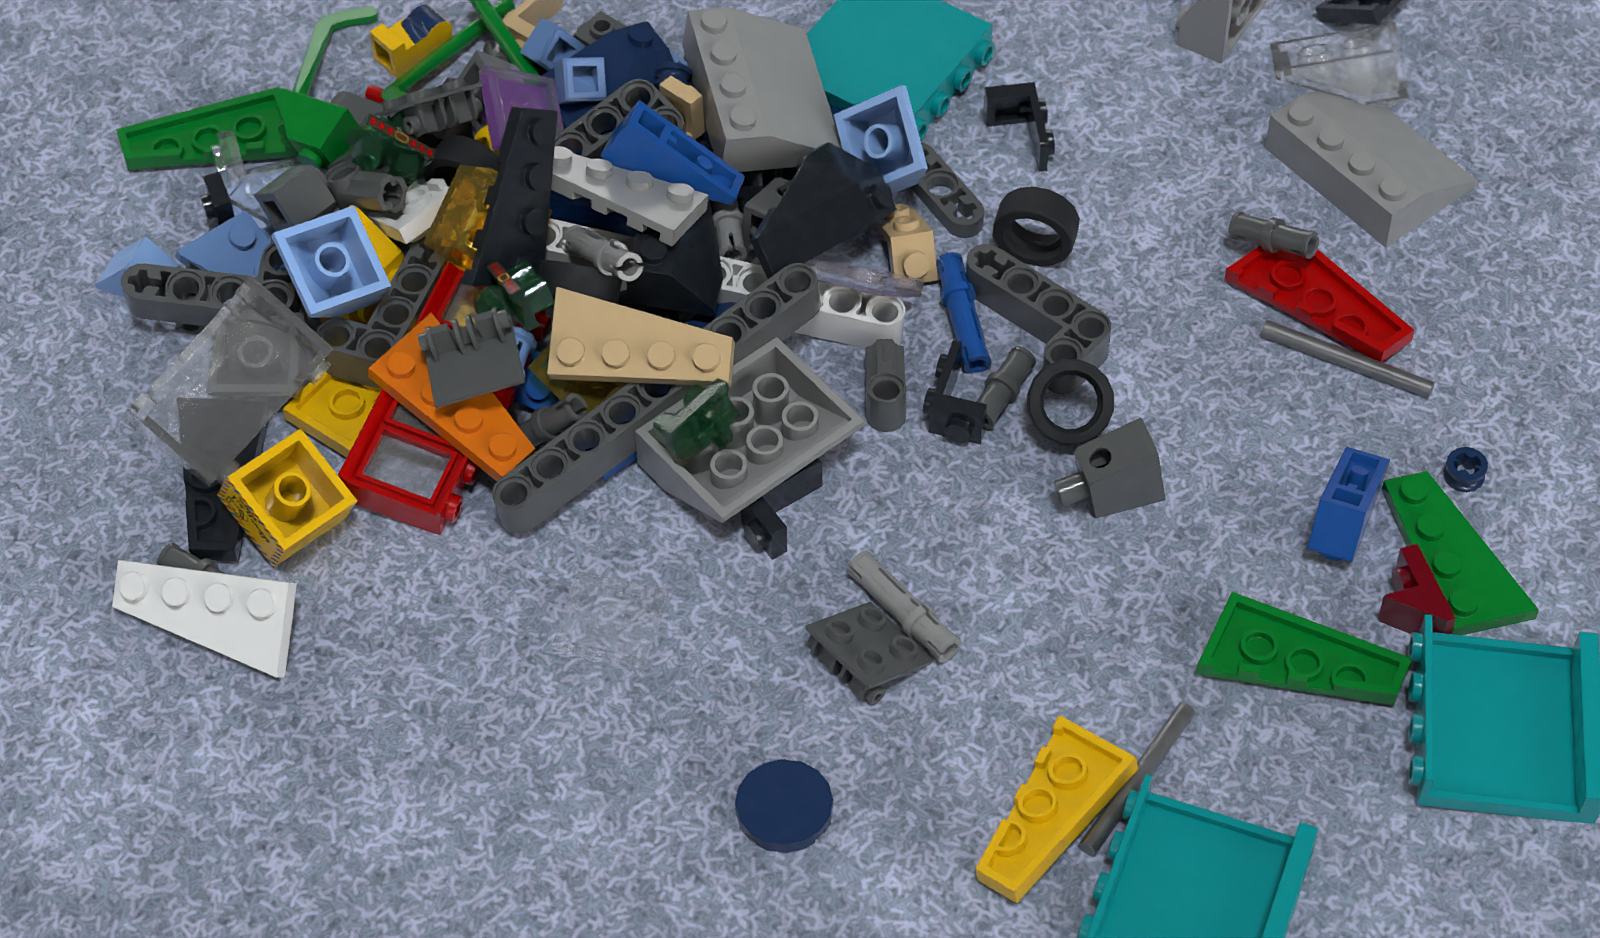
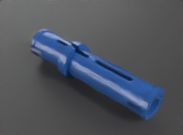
M955 252L945 253L940 256V260L936 259L937 272L942 285L940 298L943 306L949 311L956 340L962 341V363L965 372L970 374L987 370L986 366H991L992 361L975 309L974 300L976 292L973 284L967 280L962 256Z

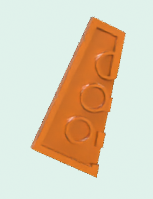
M431 312L368 368V378L498 482L500 478L533 455L535 447L493 392L443 407H435L425 352H422L417 336L418 334L425 333V327L430 326L432 328L441 325Z

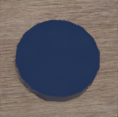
M780 759L763 763L746 775L737 790L735 812L740 829L746 837L748 834L751 839L755 840L756 845L767 851L789 853L806 849L815 843V838L819 837L823 831L824 833L831 825L833 796L829 783L817 769L801 761Z

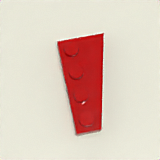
M1260 245L1226 268L1224 280L1377 361L1383 362L1413 339L1414 329L1318 249L1311 259H1306L1302 256L1280 250L1276 253L1267 252Z

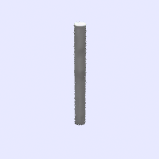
M1266 320L1261 331V337L1428 399L1435 385V382L1269 320Z
M1180 702L1137 761L1138 770L1108 802L1078 844L1082 852L1091 857L1097 854L1123 817L1124 807L1130 790L1140 791L1145 774L1152 776L1195 715V710L1189 704Z

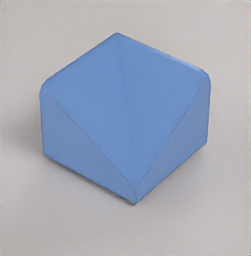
M542 17L520 52L543 69L550 71L554 68V62L562 58H570L584 49L585 45L558 25Z
M604 57L562 58L554 62L556 100L558 105L596 102L607 98Z

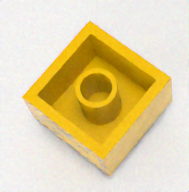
M301 428L227 476L217 494L273 568L343 521L357 502V499Z

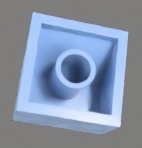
M898 86L834 114L842 149L879 169L892 194L919 183L928 168L906 86Z
M354 206L274 232L271 235L308 317L336 318L377 304L391 287Z

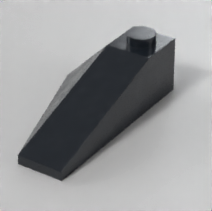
M830 142L824 143L802 156L795 166L798 171L793 180L785 182L781 189L783 196L778 205L769 209L751 239L767 279L790 264L806 263L871 227L897 210L893 202L891 189L885 183L880 170Z
M708 199L707 210L673 246L659 241L660 232L647 227V230L643 232L637 230L631 252L641 257L642 263H634L642 266L643 271L636 280L627 281V302L715 317L723 285V273L711 202Z

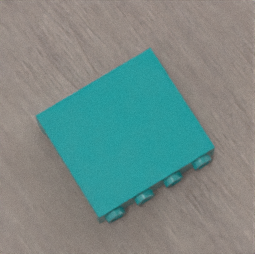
M836 0L806 34L829 104L845 110L898 86H906L920 141L924 139L930 123L936 117L941 118L946 113L953 96L958 91L963 92L968 87L976 69L980 65L985 66L988 64L995 49V44L992 43V23L941 0Z
M1425 614L1419 633H1411L1408 648V657H1410V660L1416 661V673H1411L1408 689L1409 701L1416 702V714L1412 713L1408 731L1409 743H1416V756L1412 755L1408 774L1409 785L1416 786V805L1595 824L1600 814L1599 634L1579 631L1573 648L1436 633L1432 632V615Z
M1145 774L1140 791L1130 790L1123 811V818L1129 821L1125 832L1116 830L1108 852V859L1114 861L1109 874L1102 871L1099 874L1092 898L1093 901L1099 902L1094 916L1085 914L1077 938H1286L1314 852L1319 828L1299 822L1295 837L1152 793L1153 776Z

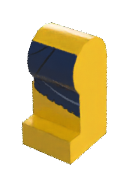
M429 5L417 6L409 13L406 19L400 20L391 27L387 28L381 23L369 31L374 59L395 78H399L451 38L453 27Z

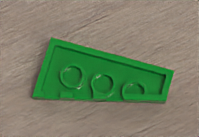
M1231 592L1197 664L1196 674L1395 705L1412 660L1408 656Z

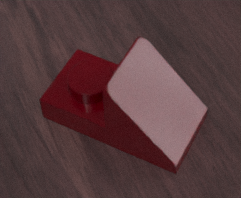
M1418 543L1400 548L1396 567L1392 570V582L1396 592L1386 594L1383 597L1378 620L1381 623L1411 634L1412 632L1419 633L1424 616L1427 614L1432 615V632L1452 634L1456 618Z

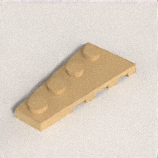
M556 287L547 375L550 379L731 387L735 342L732 337Z

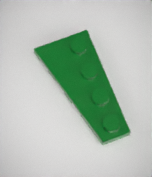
M280 86L116 129L127 169L135 170L297 157L298 152L287 137L282 136L278 132L282 119L278 93L281 90Z
M1428 471L1383 481L1382 492L1405 545L1409 546L1418 543L1456 618L1452 634L1466 635L1537 618L1539 609Z

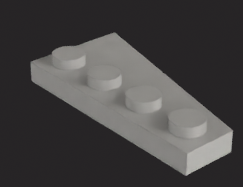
M555 146L551 190L570 199L588 198L592 205L591 209L604 215L611 212L622 214L628 217L627 226L640 232L647 230V227L660 232L659 241L673 246L707 210L709 194L695 191L687 184H672L653 178L651 174L644 171H629L613 166L611 162L605 159L586 158L573 154L571 150L565 147Z

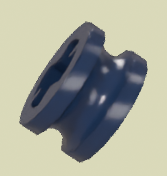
M661 63L655 68V75L658 79L654 81L653 85L659 90V84L670 76L686 85H690L688 82L693 78V71L688 66L680 63Z
M1456 448L1450 452L1446 460L1444 469L1446 483L1459 492L1476 491L1481 488L1485 481V475L1488 470L1487 459L1480 451L1474 448ZM1459 465L1465 468L1464 470H1457ZM1474 469V473L1469 474L1467 470Z

